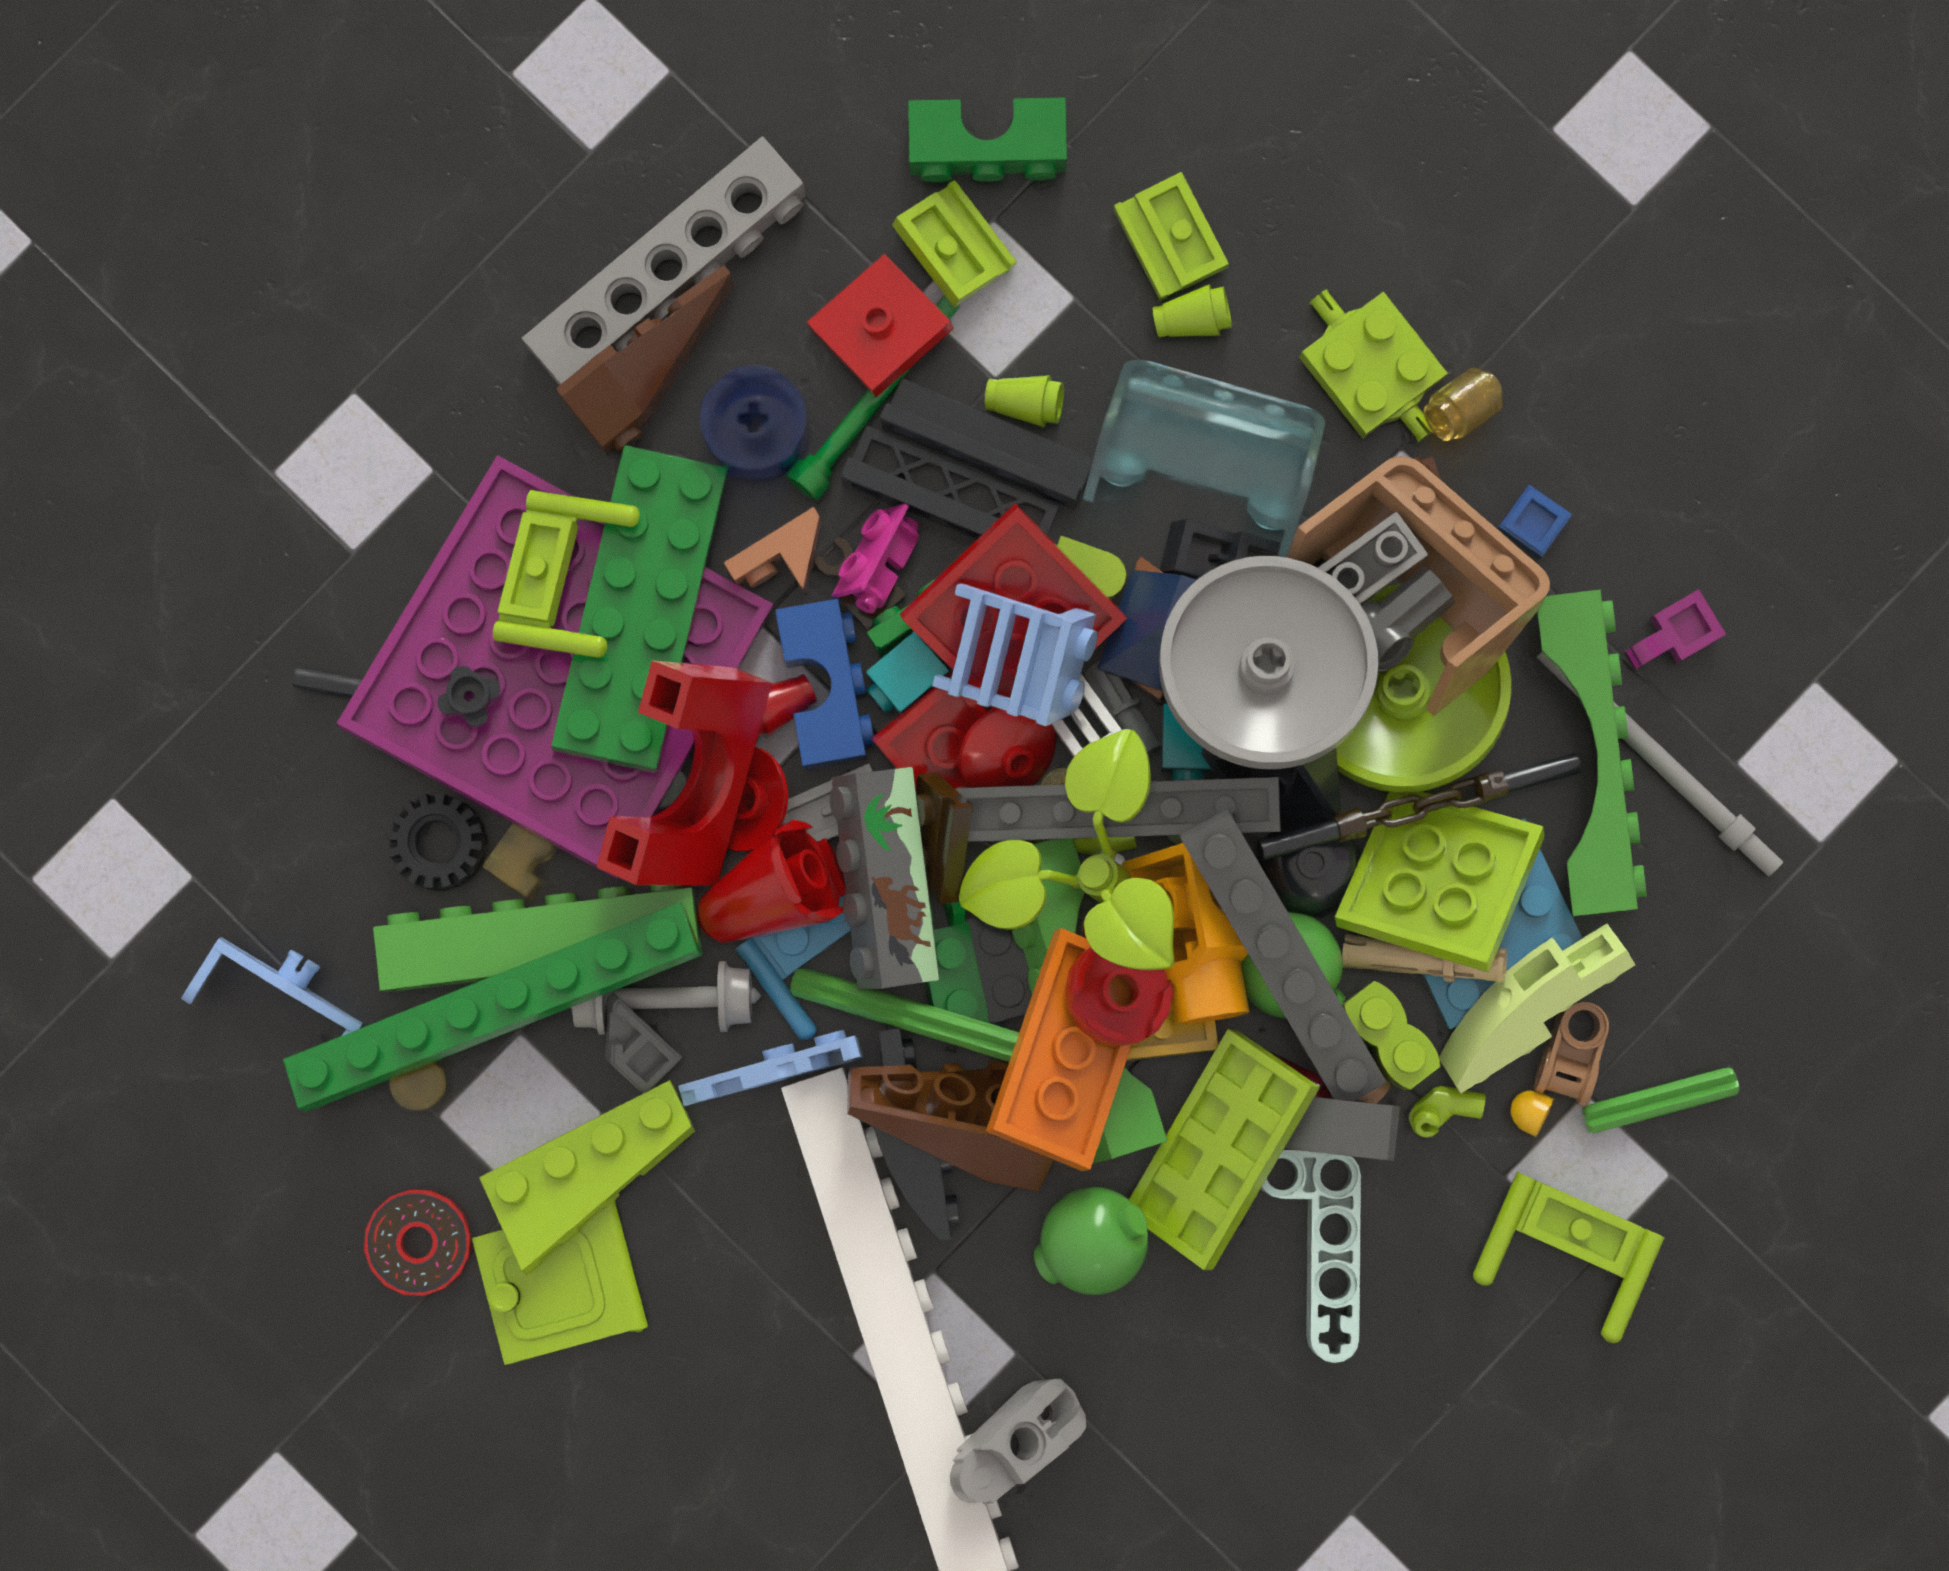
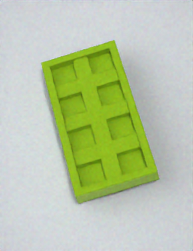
M1227 1029L1166 1135L1167 1141L1161 1143L1129 1198L1143 1212L1147 1221V1229L1203 1270H1213L1320 1087L1238 1030Z

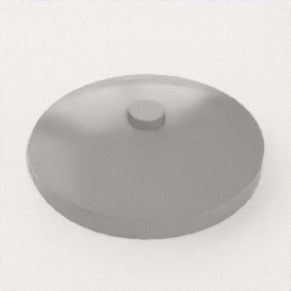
M1256 556L1220 565L1196 580L1183 593L1172 609L1165 625L1160 646L1159 673L1163 693L1171 712L1185 732L1199 745L1214 755L1238 765L1258 769H1282L1314 761L1331 752L1351 735L1365 715L1374 693L1378 674V650L1375 635L1366 613L1351 592L1339 581L1319 568L1302 561L1278 556Z

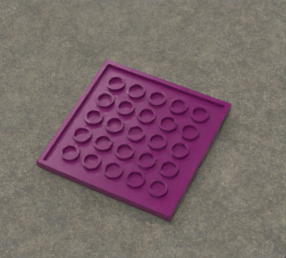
M497 455L337 721V725L341 730L596 868L610 816H654L695 746L692 730L677 729L668 725L657 773L552 751L551 744L573 654L494 641L493 628L495 622L499 620L498 608L522 514L527 510L526 499L529 491L572 495ZM583 519L577 520L579 527L554 627L551 626V629L579 633L605 523ZM705 567L683 663L739 669L773 611V603ZM467 666L472 672L480 674L484 679L494 678L500 685V695L497 699L491 701L486 711L488 719L480 727L469 726L465 718L456 714L445 715L438 707V698L446 693L447 685L451 680V672L456 667ZM467 692L464 695L466 701H471L474 698L472 692ZM597 868L598 870L618 880L619 877Z

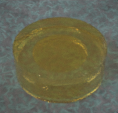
M436 1062L390 1079V1089L394 1099L401 1106L411 1110L431 1108L442 1098L446 1087L445 1075Z

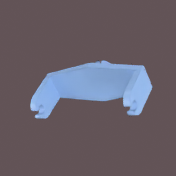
M222 937L218 938L181 998L185 1002L192 1004L224 954L286 994L346 1028L343 1035L358 1030L362 1025V1022L306 988L315 972H318L320 969L311 960L308 959L301 971L298 972L296 970L297 966L304 956L290 949L288 957L279 971Z

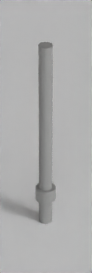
M1541 652L1536 658L1579 697L1561 670ZM1626 714L1628 738L1622 739L1721 832L1718 837L1733 851L1738 848L1768 877L1781 866L1783 861L1753 833L1756 828L1741 814L1737 817L1734 816Z

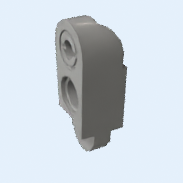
M1062 1379L1032 1381L1021 1387L956 1450L960 1453L953 1459L954 1465L950 1473V1485L954 1494L960 1500L967 1503H994L1016 1484L1026 1483L1069 1448L1068 1446L1076 1441L1086 1429V1414L1081 1408L1075 1392ZM1048 1407L1049 1417L1047 1420H1043L1040 1414L1044 1411L1043 1409ZM1013 1433L1019 1441V1450L1016 1456L1010 1448V1440Z

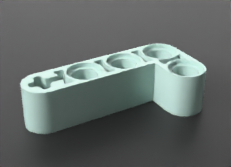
M1283 1150L1278 1159H1286L1292 1164L1295 1171L1294 1181L1289 1187L1278 1190L1272 1187L1266 1179L1261 1190L1269 1196L1281 1199H1308L1307 1342L1312 1352L1323 1360L1332 1363L1343 1362L1354 1354L1359 1343L1360 1169L1355 1159L1351 1156ZM1336 1159L1346 1166L1348 1179L1342 1188L1331 1191L1324 1187L1321 1182L1320 1172L1326 1162ZM1337 1213L1347 1222V1235L1337 1244H1328L1320 1235V1224L1329 1214ZM1329 1268L1341 1269L1347 1278L1345 1291L1335 1298L1325 1297L1319 1287L1321 1275ZM1319 1304L1331 1308L1348 1306L1346 1316L1336 1313V1327L1341 1332L1346 1333V1340L1337 1342L1335 1351L1329 1352L1328 1345L1319 1341V1334L1328 1332L1330 1328V1315L1325 1312L1318 1314Z

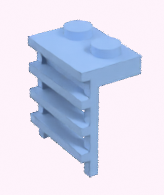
M962 583L957 584L955 595L971 600L952 679L936 675L934 676L932 686L948 691L949 695L955 697L964 696L976 700L977 704L986 707L991 705L1006 710L1007 714L1013 716L1022 715L1034 719L1036 723L1044 726L1070 716L1071 712H1075L1081 703L1084 693V682L1079 681L1084 661L1087 662L1091 658L1097 642V631L1092 630L1096 614L1078 608L1056 614ZM989 605L1000 609L982 685L981 688L969 685L968 680L986 607ZM1017 614L1029 618L1030 621L1011 697L1009 698L997 694Z

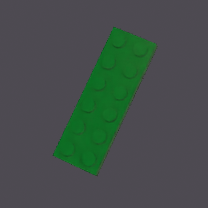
M624 445L611 502L637 507L640 512V519L633 527L605 523L579 633L605 638L608 645L607 652L600 658L573 654L551 744L552 751L657 773L668 725L640 714L638 710L652 660L683 663L727 478V467Z

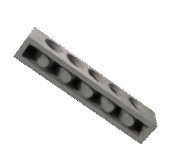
M762 136L524 335L522 340L553 379L561 385L608 346L611 345L618 352L627 346L628 340L634 334L635 327L646 319L659 318L661 321L665 320L670 316L667 310L676 298L719 269L736 254L743 258L751 253L763 241L762 232L775 221H778L779 224L786 223L801 210L804 205L801 200L806 196L804 183ZM753 193L762 198V203L756 211L747 214L741 213L734 208L736 200L741 195ZM713 226L722 231L721 239L714 246L702 247L694 242L697 232L704 227ZM676 260L682 264V270L675 279L663 281L655 277V270L661 262ZM626 293L638 294L642 297V303L636 312L625 315L615 310V304L619 297ZM594 326L602 330L601 339L595 346L581 348L575 344L576 335L581 329Z

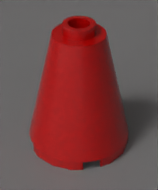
M792 820L779 826L700 898L697 913L700 928L707 936L712 937L714 940L720 943H728L831 921L843 913V906L839 907V897L846 894L844 873L839 868L832 846L825 838L816 841L807 833V830L813 828L807 822Z

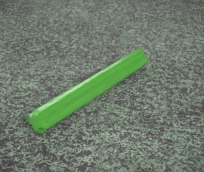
M805 967L796 969L790 985V992L793 996L1008 1062L1011 1059L1019 1032L878 989L858 990V985L855 982Z

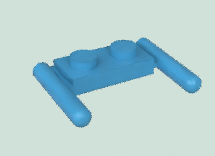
M846 894L839 897V907L843 906ZM844 913L826 923L753 937L735 949L801 1040L811 1039L816 1034L817 1027L796 997L791 994L790 989L783 980L851 932Z

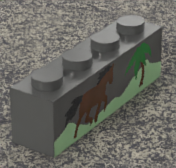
M907 767L831 777L833 789L830 793V808L833 816L837 819L840 841L837 845L836 857L839 868L844 873L846 889L843 913L851 929L853 949L850 953V967L852 974L857 979L858 990L883 989L939 980L913 768Z

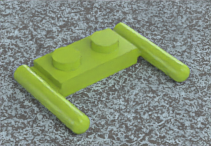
M530 490L526 499L527 510L522 514L498 608L499 620L495 622L493 628V639L498 642L596 658L603 657L608 647L605 638L550 628L551 626L554 627L579 527L577 520L583 519L633 527L639 522L640 512L637 507L632 505Z
M1516 1172L1473 1272L1474 1280L1483 1286L1493 1283L1513 1234L1517 1230L1623 1278L1601 1330V1335L1606 1341L1610 1343L1619 1342L1623 1337L1665 1237Z

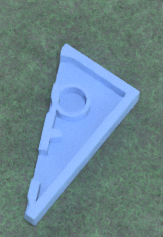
M845 1030L815 1037V1047L795 1052L793 1044L762 1051L763 1062L679 1085L683 1106L864 1059L859 1038L856 1036L846 1038Z

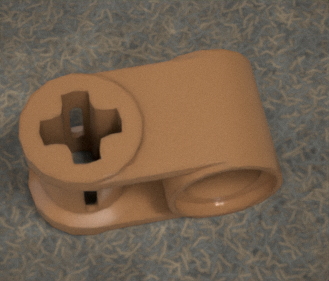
M1577 1001L1569 1009L1555 1016L1550 1033L1552 1037L1549 1038L1547 1047L1543 1051L1535 1075L1534 1092L1542 1094L1545 1090L1576 1099L1579 1106L1586 1107L1588 1105L1597 1081L1599 1061L1609 1030L1607 1015L1601 1007L1590 1002ZM1584 1010L1592 1016L1594 1030L1587 1039L1578 1041L1570 1034L1568 1024L1575 1012ZM1556 1072L1575 1076L1576 1081L1557 1077Z

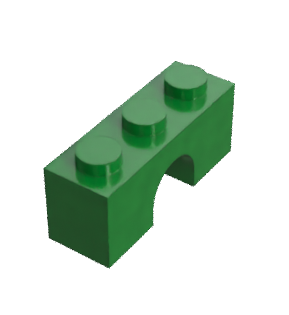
M1066 98L1013 99L1012 124L1004 135L993 140L978 139L965 129L961 119V100H908L910 175H920L922 181L933 183L946 182L952 179V175L973 174L974 180L991 182L1002 180L1004 174L1025 173V178L1029 180L1043 181L1054 179L1056 173H1066Z

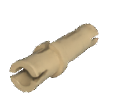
M1346 934L1345 943L1343 944V968L1373 969L1398 973L1441 976L1445 982H1456L1457 978H1470L1504 983L1507 971L1506 948L1498 949L1488 973L1371 937Z

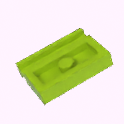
M1182 172L1135 194V197L1123 203L1119 202L1114 205L1113 211L1160 302L1167 299L1168 296L1180 290L1183 291L1228 268L1229 263Z
M955 180L949 183L945 189L940 192L936 191L897 216L892 224L893 228L954 308L992 284L999 276L1013 270L1017 263Z

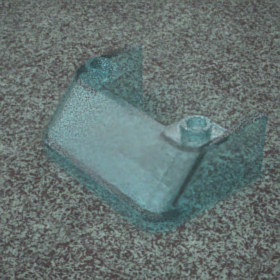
M1131 360L1122 367L1101 429L1082 500L1093 503L1101 477L1113 485L1125 487L1144 480L1148 469L1247 497V511L1259 526L1269 530H1284L1278 556L1286 558L1310 490L1325 428V419L1316 410L1298 403L1155 362Z

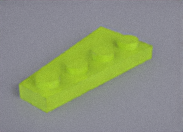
M670 1080L479 1177L523 1273L526 1275L541 1263L540 1259L559 1243L563 1245L579 1231L578 1227L601 1207L605 1209L620 1196L619 1192L639 1175L644 1176L695 1132L685 1107Z

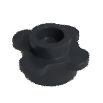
M467 666L456 667L451 672V680L447 685L446 693L438 698V707L445 715L456 714L465 718L469 726L480 727L488 719L486 711L491 701L497 699L500 695V685L494 678L484 679L480 674L472 672ZM467 692H472L474 698L471 701H466L464 695Z

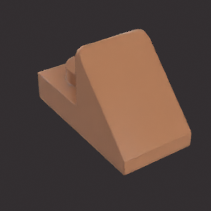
M812 507L725 561L724 565L734 582L739 586L749 583L751 588L759 586L778 572L775 565L783 561L805 595L822 525L817 511Z

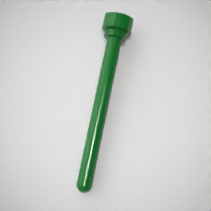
M943 295L935 306L951 320L961 304L954 308L947 297ZM912 367L878 397H875L867 389L814 456L808 454L804 460L797 459L785 474L788 481L807 497L818 502L831 485L828 481L833 475V472L830 470L831 467Z

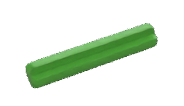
M1722 1068L1589 1104L1582 1108V1117L1589 1133H1598L1735 1096L1739 1093V1083L1732 1068Z

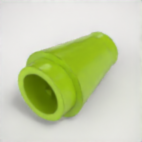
M1208 284L1162 305L1153 307V317L1159 338L1165 336H1220V330L1232 328L1230 309L1224 286L1212 289L1211 285Z
M1050 375L988 380L985 391L986 410L995 411L996 413L1043 428L1047 423L1058 424L1060 421L1064 401L1063 382L1052 381Z

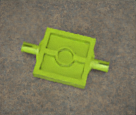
M1327 289L1313 298L1309 304L1318 312L1328 325V328L1321 338L1301 352L1299 358L1361 438H1365L1382 424L1396 421L1399 418L1415 436L1418 443L1434 432L1436 428L1433 427L1417 404L1424 393L1443 380L1448 373L1384 291L1362 308L1348 311L1347 313L1343 312Z

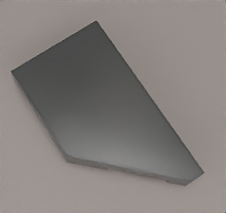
M614 992L607 998L605 1058L619 1073L644 1094L651 1090L682 1057Z

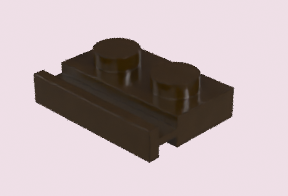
M937 772L918 774L916 800L928 892H937V901L940 904L959 902L973 806L970 803L962 804L961 795Z

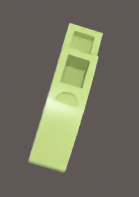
M1607 923L1563 951L1553 937L1507 970L1504 983L1495 982L1483 993L1451 1034L1439 1056L1440 1062L1459 1092L1463 1093L1475 1084L1485 1081L1490 1075L1522 1055L1530 1053L1538 1045L1551 1038L1552 1035L1545 1026V1021L1569 1009L1574 1003L1604 984L1614 981L1619 975L1635 966L1634 961Z

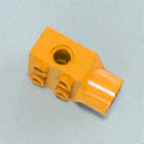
M1184 843L1122 862L1123 867L1129 872L1131 878L1149 879L1159 884L1168 894L1173 906L1174 966L1164 969V971L1166 972L1167 980H1171L1173 990L1171 1004L1175 1025L1205 1023L1250 1013L1241 962L1248 955V952Z

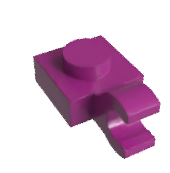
M1698 589L1652 616L1650 620L1657 632L1633 645L1624 653L1635 670L1668 650L1676 663H1679L1722 638L1726 633Z

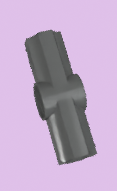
M1425 566L1421 567L1381 602L1375 600L1361 606L1370 621L1375 635L1378 650V671L1380 672L1387 671L1400 663L1412 649L1414 638L1455 604L1452 594L1447 590L1442 581Z

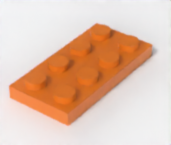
M1059 928L1053 932L986 1132L1080 1171H1087L1091 1169L1132 1044L1115 1047L1096 1042L1081 1031L1068 1009L1065 994L1068 971L1079 953L1090 947L1086 938ZM1113 977L1108 987L1110 998L1117 1005L1126 1006L1131 996L1130 987L1123 979Z

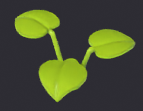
M1124 729L1088 744L1074 756L1066 772L1065 788L1071 804L1082 812H1094L1093 825L1102 848L1101 854L1088 857L1081 864L1078 875L1072 876L1053 870L1040 871L1041 854L1032 843L1022 840L999 842L979 855L966 872L959 894L961 907L995 928L1005 930L1018 929L1033 922L1043 910L1047 893L1042 881L1050 880L1071 885L1075 889L1081 888L1100 903L1087 913L1084 921L1085 936L1089 945L1097 954L1114 964L1131 969L1161 970L1173 967L1174 911L1171 900L1159 884L1149 879L1131 878L1129 872L1114 861L1117 852L1112 848L1104 826V816L1115 822H1127L1132 820L1146 803L1151 780L1150 763L1147 750L1139 735L1134 730Z

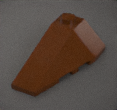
M724 265L676 298L669 306L667 312L670 316L665 320L661 321L659 318L646 319L635 327L634 334L628 340L627 346L618 352L611 345L556 388L567 409L607 456L616 449L619 453H622L624 445L632 447L644 435L641 428L649 422L734 286L731 273Z
M988 1062L986 1069L963 1070L960 1063L943 1064L941 1071L919 1072L911 1065L851 1067L848 1073V1115L987 1182L1039 1192L1054 1159L986 1132L1009 1062Z

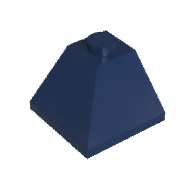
M1132 570L1119 609L1125 614L1127 619L1109 635L1098 670L1163 692L1159 673V654L1165 625L1179 598L1196 580L1177 574Z

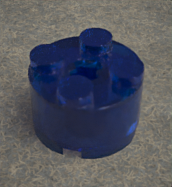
M745 365L734 368L724 374L708 390L703 398L700 409V426L703 437L715 461L719 466L726 467L727 472L746 480H767L788 472L797 459H800L809 437V421L804 401L797 388L775 369L762 365ZM752 414H761L763 422L766 424L759 427V432L749 433L747 426L743 424L751 423Z

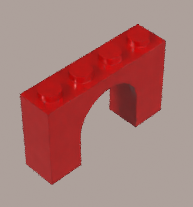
M652 660L638 713L677 729L692 730L695 745L692 769L679 796L668 808L659 814L650 817L610 816L596 868L635 885H715L718 882L772 682L734 667Z

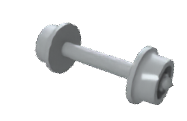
M719 961L717 986L619 988L571 1008L575 1027L594 1028L598 1031L599 1035H606L607 998L613 992L631 1009L718 1007L720 1032H728L729 1027L732 1025L752 1023L753 1004L758 1001L761 995L755 988H752L751 969L731 968L727 965L726 961Z

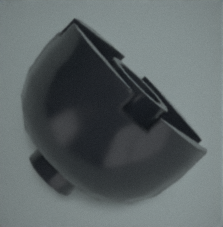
M1332 818L1286 819L1281 822V831L1269 832L1266 837L1331 820ZM1354 839L1338 843L1336 840L1266 860L1261 859L1259 852L1257 856L1259 864L1287 912L1304 914L1314 919L1324 918L1338 910L1361 858L1360 849Z

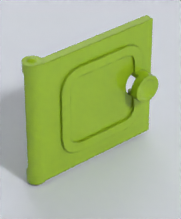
M615 1200L605 1209L601 1207L578 1227L579 1231L563 1245L559 1243L540 1259L541 1263L527 1275L521 1271L503 1230L472 1238L504 1365L628 1331L642 1332L644 1328L648 1327ZM512 1284H514V1285L518 1288V1290H519V1292H520V1301H519V1304H518V1305H517L518 1300H519L518 1292H517L516 1288H515Z

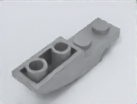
M1396 511L1318 568L1339 581L1362 606L1427 557L1428 553Z

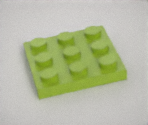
M1421 791L1410 793L1389 792L1385 801L1412 794L1419 795L1422 798L1431 794ZM1414 802L1389 808L1393 813L1390 820L1416 814L1412 809ZM1453 805L1428 812L1424 819L1394 828L1386 827L1383 824L1376 826L1371 832L1335 915L1336 925L1345 930L1489 973L1544 840V828L1540 825L1472 806L1460 809Z

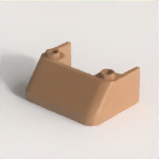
M1399 456L1385 461L1297 528L1286 558L1302 561L1310 565L1320 558L1327 562L1397 511L1428 553L1427 557L1399 577L1398 580L1404 583L1421 567L1425 566L1442 581L1455 600V604L1440 616L1454 631L1445 638L1441 646L1440 658L1445 669L1426 708L1429 713L1435 716L1489 672L1540 609L1549 592L1550 582L1546 572L1423 464L1415 459Z

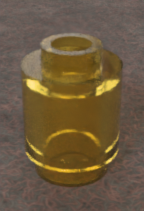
M1469 368L1431 395L1429 404L1424 408L1425 420L1432 432L1443 440L1463 438L1502 409V387L1493 374L1479 368Z

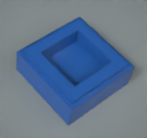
M1528 485L1497 529L1532 555L1541 559L1572 514L1531 485Z

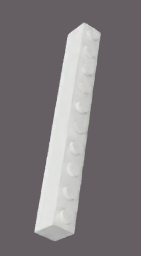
M839 1068L782 1087L783 1096L938 1570L1011 1571L1017 1569L1019 1565L1010 1538L1006 1537L999 1540L993 1522L994 1518L1002 1516L998 1501L996 1500L990 1504L967 1503L960 1500L954 1494L950 1485V1473L954 1465L953 1459L960 1453L956 1450L972 1435L965 1436L959 1415L968 1413L959 1383L955 1382L948 1385L942 1367L943 1363L951 1361L942 1331L939 1330L931 1333L925 1312L934 1310L925 1280L914 1281L908 1261L916 1259L917 1255L908 1228L897 1230L891 1210L899 1208L900 1203L891 1177L880 1178L874 1159L882 1157L883 1154L879 1147L874 1127L864 1128L861 1120L847 1114L848 1078L845 1068Z

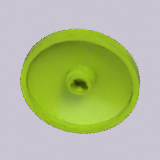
M1401 584L1389 585L1368 602L1375 600L1381 602ZM1439 616L1414 638L1412 649L1400 663L1387 671H1378L1374 693L1365 715L1351 735L1336 747L1338 771L1353 781L1367 787L1382 791L1406 793L1438 788L1453 782L1471 771L1494 747L1506 723L1511 699V673L1506 652L1502 654L1486 675L1433 716L1426 708L1445 669L1440 658V649L1445 638L1454 631Z

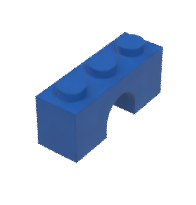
M838 599L776 609L783 657L787 668L813 665L824 670L831 679L830 694L820 707L810 711L794 713L803 768L807 771L867 760L865 747L875 744L871 740L874 735L870 714L859 715L856 695L866 693L861 662L851 664L847 643L857 642L852 611L841 612Z

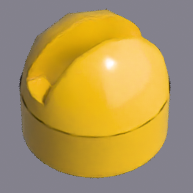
M1531 1090L1518 1094L1512 1101L1510 1109L1514 1123L1522 1131L1537 1137L1555 1099L1544 1093L1541 1094Z

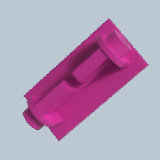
M903 503L884 510L879 509L867 518L861 529V534L864 536L856 551L843 562L839 569L838 575L841 579L832 594L835 599L853 594L858 598L855 602L856 606L866 613H874L876 608L884 606L898 579V576L885 566L886 561L897 570L904 568L920 538L917 532L919 524L915 520L904 516L909 505Z

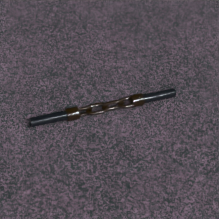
M1573 753L1507 772H1502L1500 769L1455 782L1444 792L1423 798L1415 794L1406 795L1381 803L1377 810L1362 814L1360 809L1356 808L1333 815L1331 820L1257 840V849L1261 859L1266 860L1336 840L1338 843L1362 838L1366 836L1367 829L1382 824L1389 828L1403 826L1424 819L1428 812L1452 805L1462 809L1507 798L1509 793L1580 774L1581 763L1578 755ZM1473 786L1476 797L1460 801L1463 795L1459 789ZM1414 802L1412 809L1416 814L1390 820L1393 813L1389 808Z

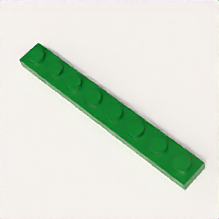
M681 902L283 1059L298 1109L308 1112L702 956L685 906Z

